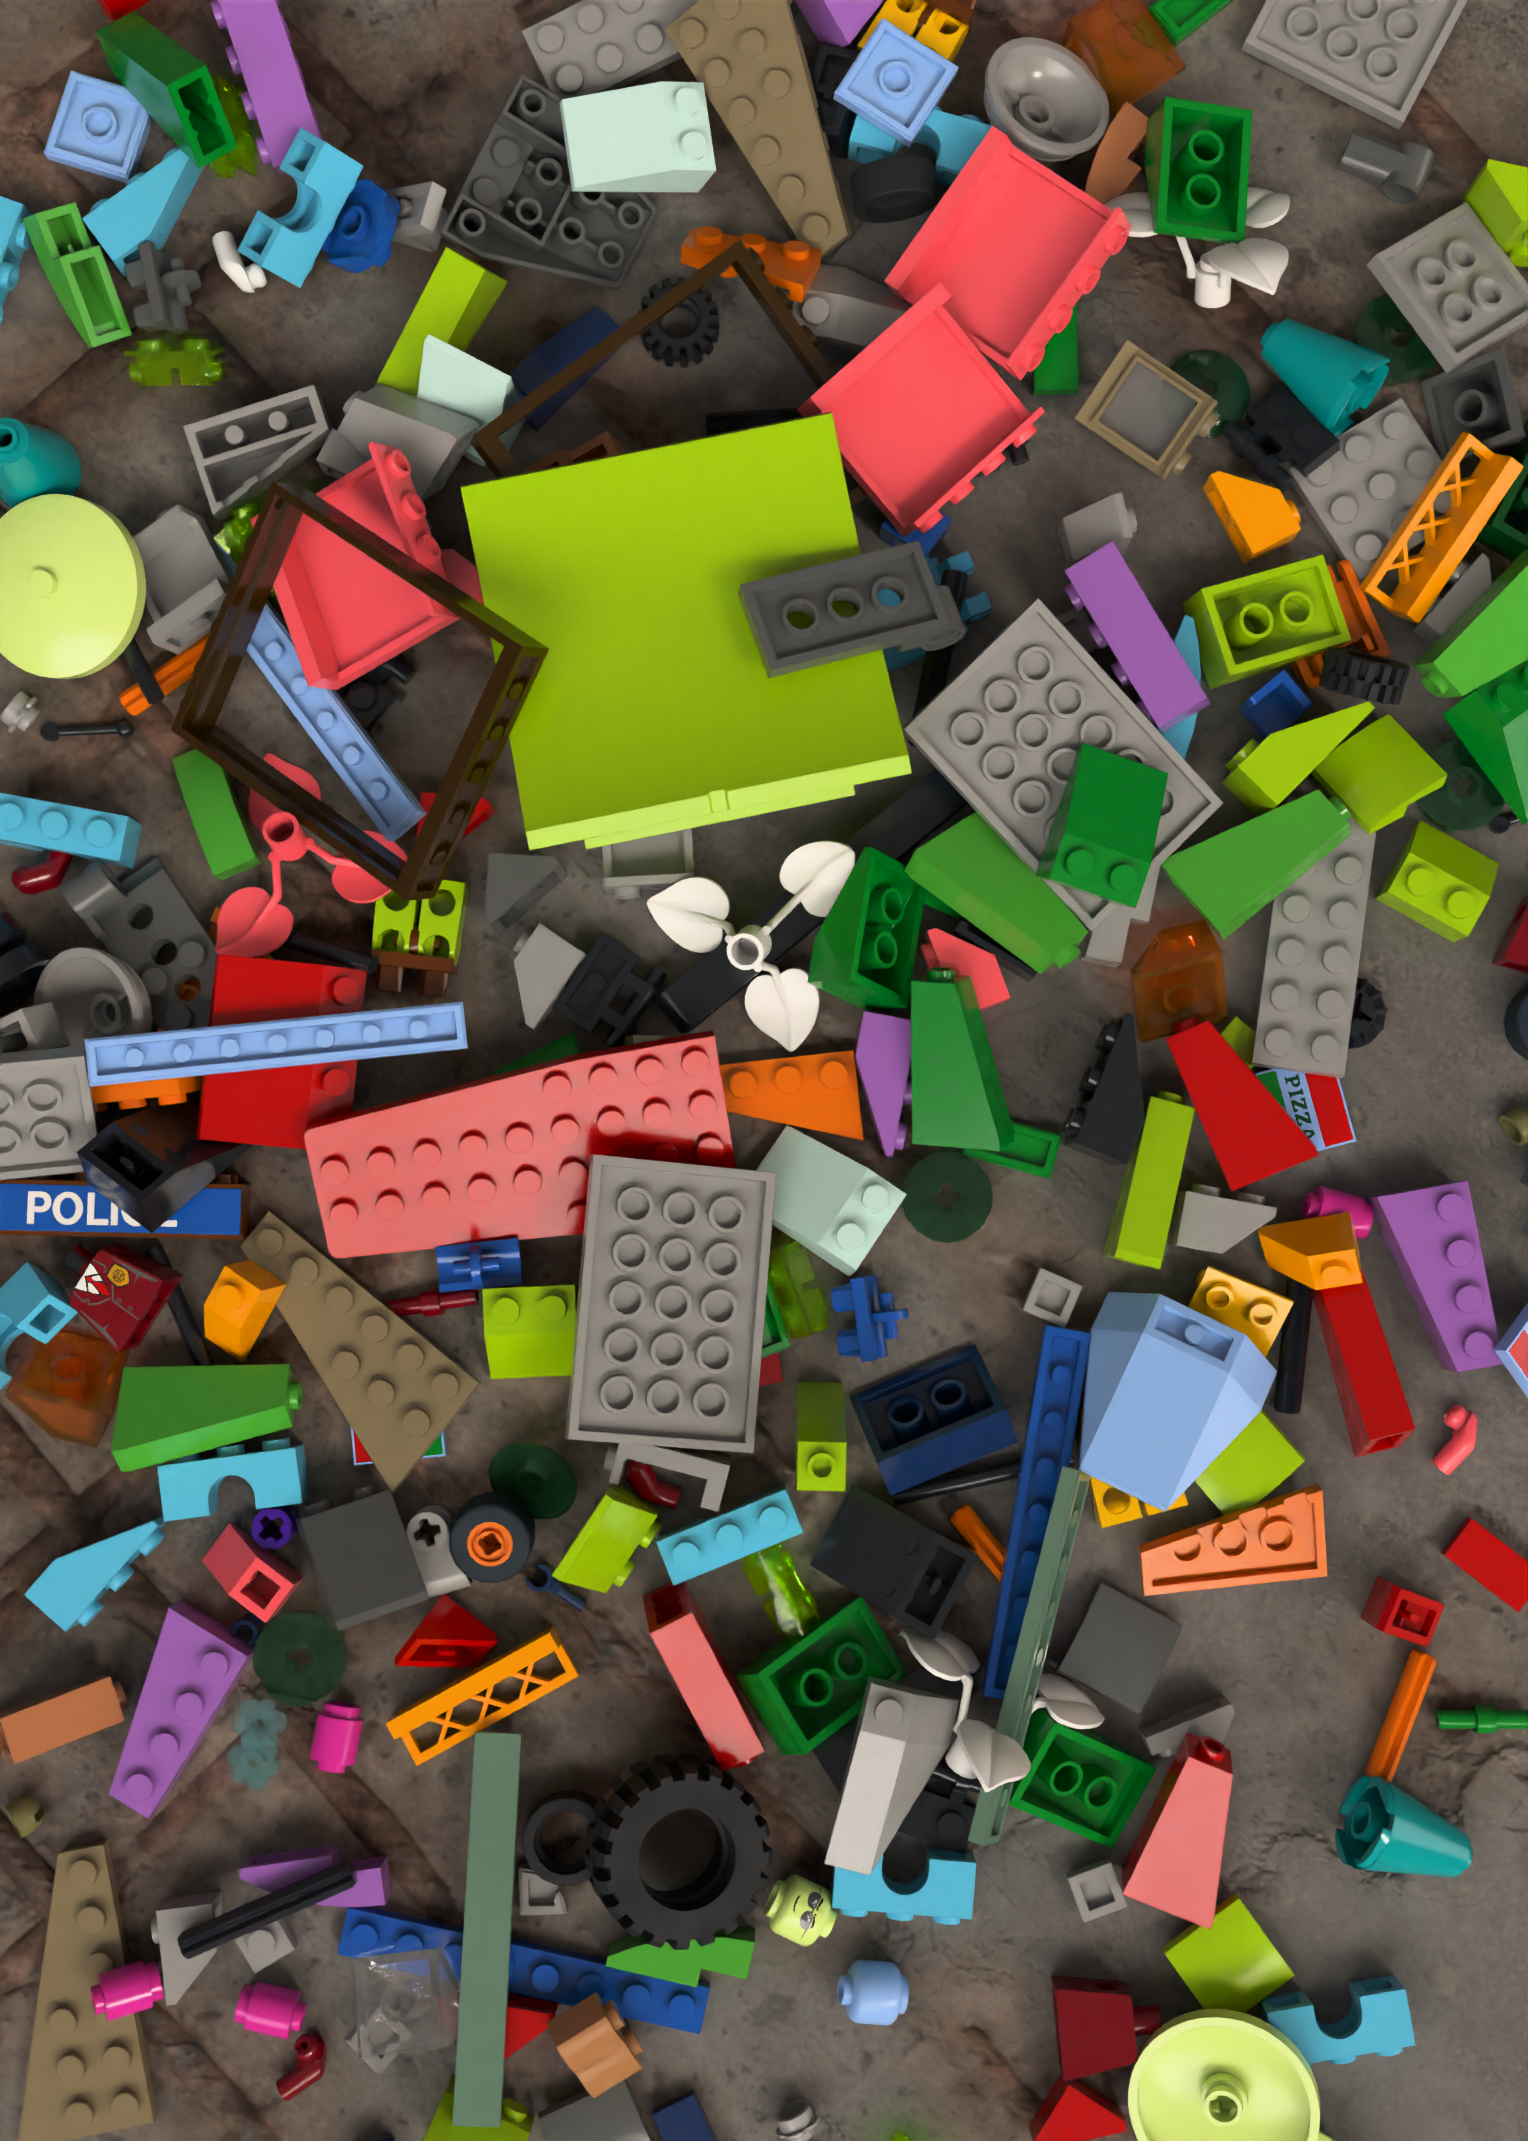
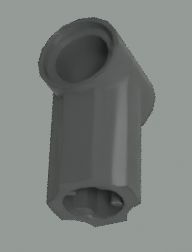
M1354 128L1337 169L1381 186L1383 195L1394 202L1410 205L1418 202L1434 164L1435 155L1423 145L1413 142L1395 145Z

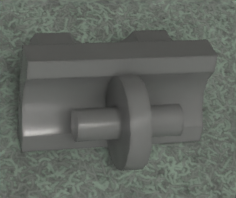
M150 241L138 245L140 257L125 265L127 280L131 287L140 292L147 289L149 299L135 304L133 313L136 325L149 332L162 329L177 335L188 332L189 327L185 306L192 304L190 293L201 287L200 274L196 271L185 270L182 258H175V254L171 252L157 250L154 243Z

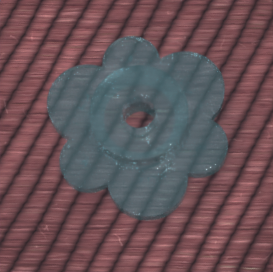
M250 1698L241 1703L239 1707L240 1717L234 1721L233 1728L236 1733L242 1734V1745L247 1750L254 1751L262 1745L266 1747L275 1746L279 1740L278 1734L287 1727L288 1719L285 1713L276 1710L274 1700L266 1698L259 1702L256 1699ZM262 1720L264 1726H259L257 1721Z
M248 1736L243 1740L242 1745L232 1747L227 1754V1761L234 1768L232 1779L237 1783L246 1782L247 1786L252 1790L263 1789L267 1785L269 1777L275 1776L280 1769L279 1763L274 1760L278 1755L277 1745L271 1740L259 1742L257 1737ZM250 1760H254L256 1766H252Z

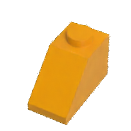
M1221 471L1211 474L1203 486L1206 496L1244 565L1291 542L1301 530L1299 526L1301 518L1295 504L1290 499L1285 500L1280 489Z
M1350 1212L1267 1225L1258 1229L1268 1267L1314 1290L1363 1283L1359 1245Z
M252 1260L225 1265L204 1303L205 1338L238 1361H245L287 1284Z

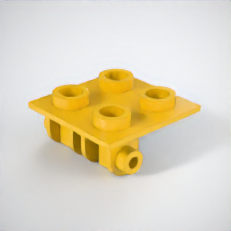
M1207 1266L1206 1269L1201 1268L1195 1281L1197 1289L1188 1307L1246 1334L1266 1358L1294 1300L1211 1266Z

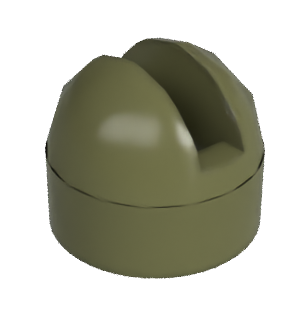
M1528 1107L1512 1108L1499 1117L1500 1128L1510 1142L1519 1147L1528 1143Z
M23 1796L4 1806L13 1827L21 1839L40 1827L45 1817L44 1809L41 1808V1802L34 1797Z

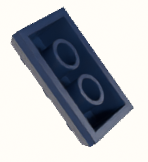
M975 1344L849 1397L890 1496L1018 1442L1007 1409Z

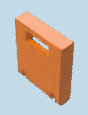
M1343 559L1336 563V569L1341 579L1339 582H1337L1331 565H1327L1351 637L1350 642L1337 647L1346 648L1355 644L1358 652L1363 651L1371 655L1383 656L1387 659L1391 652L1364 592L1359 589L1360 583L1350 561ZM1328 650L1291 663L1304 694L1321 687L1319 686V680L1324 665L1322 657L1326 656Z

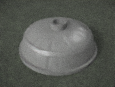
M1017 38L1001 45L987 65L984 104L989 121L992 126L1008 136L1014 147L1034 160L1057 162L1070 159L1094 147L1104 135L1110 116L1106 92L1093 70L1080 57L1067 48L1041 38Z
M93 947L71 948L55 956L40 975L35 990L34 1006L52 1002L70 1042L68 1047L85 1046V1039L151 1033L153 1014L148 991L138 974L123 960Z

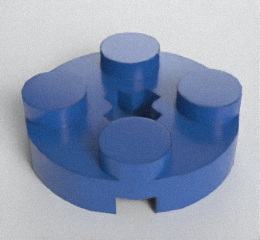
M358 179L336 219L333 230L328 234L321 250L328 253L329 259L327 260L348 273H360L369 269L372 265L377 267L383 266L392 253L390 243L395 233L397 216L400 212L399 200L373 181Z

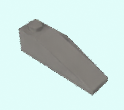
M821 264L802 303L794 302L793 316L800 326L806 325L814 333L819 343L817 350L822 356L852 360L912 306L897 297L891 289L848 268Z
M868 1676L824 1864L866 1875L872 1873L948 1749L959 1699Z

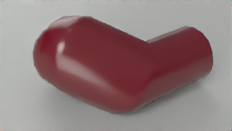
M50 850L45 862L28 867L24 865L17 867L12 873V883L23 894L29 895L55 889L62 883L73 855Z
M631 1459L625 1464V1475L636 1496L675 1510L682 1488L657 1480L652 1469L653 1465Z
M305 2033L297 2038L294 2044V2049L297 2050L296 2067L276 2081L277 2090L286 2101H290L321 2079L324 2074L327 2047L325 2041L317 2033Z

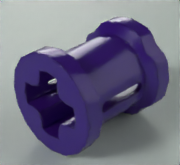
M291 1505L265 1508L253 1518L251 1535L255 1543L262 1548L278 1549L293 1540L299 1533L295 1518L300 1516ZM280 1517L284 1522L280 1531L275 1534L270 1533L268 1527L271 1526L272 1520Z

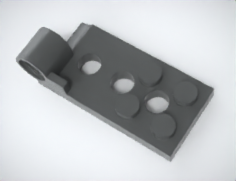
M919 541L740 584L738 596L768 678L897 646L899 652L919 647L925 651H935L956 643L966 633L950 588L935 585ZM883 589L892 590L899 596L901 603L893 607L886 606L879 601L876 593ZM839 600L848 601L855 607L857 614L850 618L841 617L834 612L832 603ZM794 611L803 612L809 616L812 625L806 629L795 628L789 623L787 615Z
M158 857L121 883L112 871L101 860L97 859L60 886L68 903L86 922L95 938L104 943L112 956L126 962L141 978L150 997L153 1019L161 1032L208 1027L217 954L215 951L216 942ZM150 907L153 911L151 924L144 929H136L134 926L136 913L142 908ZM166 943H175L177 948L175 959L167 965H160L157 960L159 949ZM198 978L201 984L200 993L195 999L184 1001L181 997L182 985L189 979Z

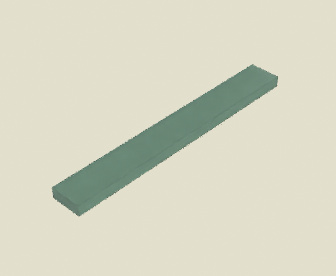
M1062 1466L995 1730L996 1733L1012 1738L1022 1749L1091 1479L1090 1475ZM1014 1781L1002 1784L989 1792H985L981 1785L968 1841L981 1846L999 1842Z
M475 1732L452 2126L498 2128L501 2126L522 1733Z

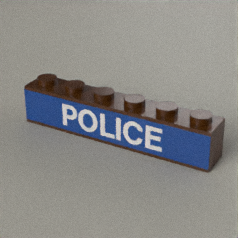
M84 1172L73 1173V1181L55 1180L56 1175L27 1177V1180H0V1235L243 1240L247 1239L250 1234L251 1185L238 1184V1175H218L153 1233L149 1232L89 1185Z

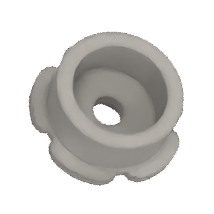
M20 691L5 708L0 716V720L9 726V733H13L16 728L26 732L41 713L35 707L38 702L37 697L31 698L23 691Z
M805 2099L795 2100L786 2104L775 2115L778 2125L776 2134L780 2139L807 2141L815 2134V2127L819 2122L817 2111L812 2109L809 2102Z

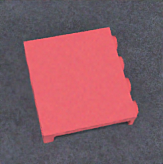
M992 126L884 282L897 297L910 306H913L935 285L941 282L951 295L942 305L983 356L1021 381L1027 371L1032 372L1040 364L1045 354V346L1052 336L1063 331L1068 325L1073 314L1072 308L1082 294H1088L1095 287L1100 278V269L1110 255H1116L1123 248L1131 226L1122 209L1116 207L1113 211L1014 147L1005 133Z
M941 282L935 285L797 408L803 417L830 411L833 413L843 466L902 537L907 536L916 529L921 534H924L943 517L939 509L949 500L953 505H956L975 488L970 480L980 471L986 477L1006 460L1002 451L1011 443L1017 448L1037 431L1033 423L1045 413L1042 407L1029 413L942 304L951 295Z
M376 442L368 444L372 459L315 494L451 584L447 579L440 560L442 556L441 549L432 537L425 518V505L417 495L410 477V464L400 449ZM304 513L273 584L309 687L338 690L461 618ZM258 515L250 519L252 528H254Z

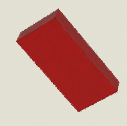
M1467 1517L1441 1554L1510 1608L1519 1612L1528 1600V1561L1475 1520Z

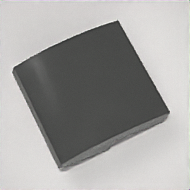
M1099 1583L1095 1586L1079 1626L1072 1631L1056 1672L1138 1715L1150 1697L1183 1626L1109 1586Z
M626 2079L596 2098H593L585 2090L538 2112L539 2121L547 2141H655L643 2120L642 2107Z

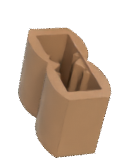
M595 1992L547 2022L554 2044L568 2067L576 2073L582 2085L593 2098L598 2097L643 2068L638 2054L644 2051L642 2043L631 2025L625 2029L623 2028L625 2021L612 1999L605 2003L600 1995Z

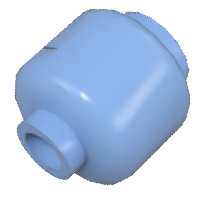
M858 1959L850 1965L847 1975H840L837 1985V2000L839 2005H845V2010L851 2021L860 2024L887 2026L891 2025L899 2014H904L906 2011L909 1996L908 1980L905 1975L900 1974L896 1964L887 1961Z

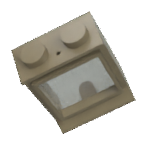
M1127 339L1075 419L1166 481L1170 474L1177 478L1180 476L1193 457V454L1187 451L1197 435L1203 439L1206 438L1220 415L1214 412L1218 401Z

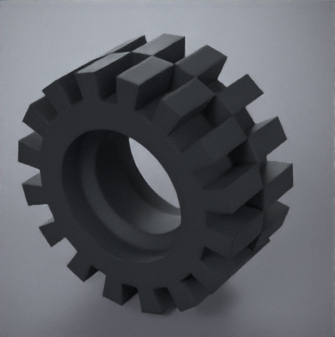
M677 277L678 283L671 284L670 278L662 280L663 287L659 289L654 284L649 289L650 296L646 297L644 295L641 300L642 309L638 310V314L686 280L685 277ZM707 288L703 291L700 289L676 307L688 309L694 314L697 323L691 334L682 338L668 335L662 327L663 317L640 333L646 351L651 350L652 358L659 362L663 358L665 359V366L673 367L674 362H680L681 368L689 367L688 361L694 359L695 364L703 361L702 355L704 353L709 356L714 350L713 343L718 341L720 328L718 306L716 300L712 301V293Z
M1329 647L1320 676L1319 686L1325 687V689L1330 691H1337L1336 693L1342 695H1350L1357 699L1362 698L1371 702L1378 701L1382 704L1390 703L1397 705L1400 704L1410 666L1363 651L1357 652L1347 648Z

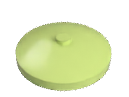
M47 494L21 502L0 519V653L11 663L26 672L56 679H73L88 676L111 664L132 641L142 619L145 606V570L139 549L133 537L123 523L110 511L83 498L64 494Z
M1204 2009L1185 2013L1158 2028L1147 2039L1137 2055V2061L1132 2069L1128 2089V2107L1131 2124L1138 2141H1317L1320 2129V2096L1313 2072L1300 2050L1289 2038L1269 2023L1257 2017L1227 2009Z

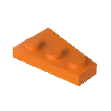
M702 226L697 229L692 228L681 245L680 263L701 269L737 241L741 240L746 249L751 247L758 253L765 265L763 273L772 285L788 289V298L800 303L804 301L821 267L822 250L810 248L807 243L801 241H787L785 243L766 241L765 237L753 233L741 236L724 234L720 229L711 226ZM730 267L719 276L731 278L738 276L733 267Z
M854 1050L719 1065L727 1112L864 1141Z
M203 1076L92 1087L96 1112L107 1110L108 1102L117 1101L119 1110L147 1106L146 1098L158 1097L159 1105L187 1102L186 1093L202 1090Z

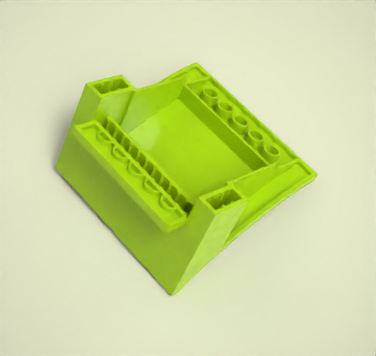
M831 411L461 485L460 488L484 606L549 648L509 735L529 850L584 840L586 849L854 796V785L912 774L909 754L883 649L768 678L738 596L740 584L861 555L833 413ZM839 600L832 603L834 612L841 617L850 618L857 614L855 607L848 601ZM794 611L787 615L789 623L795 628L806 629L812 625L809 616L803 612ZM491 638L495 663H497L504 646Z

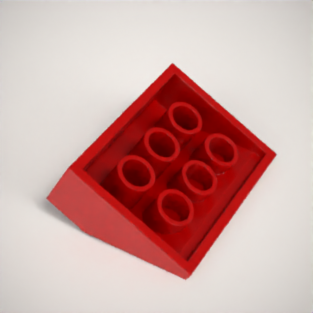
M216 954L208 1027L363 1012L367 972L321 964ZM358 1060L204 1075L196 1139L306 1150L304 1132L308 1124L352 1112Z

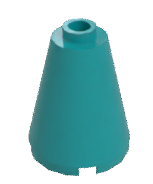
M1290 318L1285 319L1281 323L1277 321L1272 323L1260 342L1264 347L1262 358L1305 408L1335 436L1341 435L1355 423L1349 416L1359 407L1364 410L1368 408L1382 387L1390 369L1385 365L1390 362V359L1384 354Z
M0 419V499L7 506L13 508L21 502L40 495L64 494L72 496L76 488L79 489L82 481L81 461L73 445L64 436L54 430L16 419Z
M1365 1775L1360 1777L1349 1788L1339 1810V1813L1346 1815L1344 1829L1336 1828L1335 1831L1337 1854L1344 1864L1358 1870L1451 1878L1457 1877L1470 1866L1473 1849L1468 1835L1385 1778L1375 1775L1372 1778Z

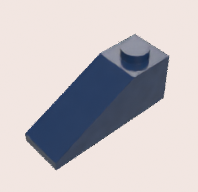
M597 305L533 350L509 374L512 377L518 400H522L619 329L620 326ZM616 352L524 418L525 422L537 432Z

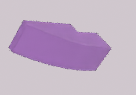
M339 1844L248 1857L239 1868V1877L252 1885L272 1893L341 1863ZM381 1856L349 1861L357 1876V1882L354 1887L316 1903L317 1905L336 1907L386 1905L392 1894L388 1857Z

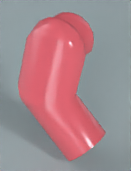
M1460 1404L1452 1405L1444 1414V1422L1448 1427L1452 1428V1436L1447 1444L1432 1458L1434 1465L1446 1475H1450L1475 1448L1478 1420L1471 1410L1466 1411Z

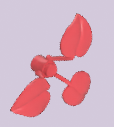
M266 754L263 759L322 801L320 786L311 774L302 768L285 762L274 754ZM250 789L248 799L250 819L254 826L262 832L264 839L272 849L268 859L272 865L273 894L270 897L264 889L259 887H246L232 893L222 905L218 915L215 951L217 954L258 958L272 953L284 944L292 931L294 918L288 908L278 904L282 898L280 862L282 860H298L307 850L313 851L328 863L337 865L332 873L333 886L344 899L350 902H374L392 890L340 852L339 857L330 854L316 844L313 838H308L295 816L288 812H283L256 791ZM363 831L402 860L407 861L408 857L394 841H387L380 833Z

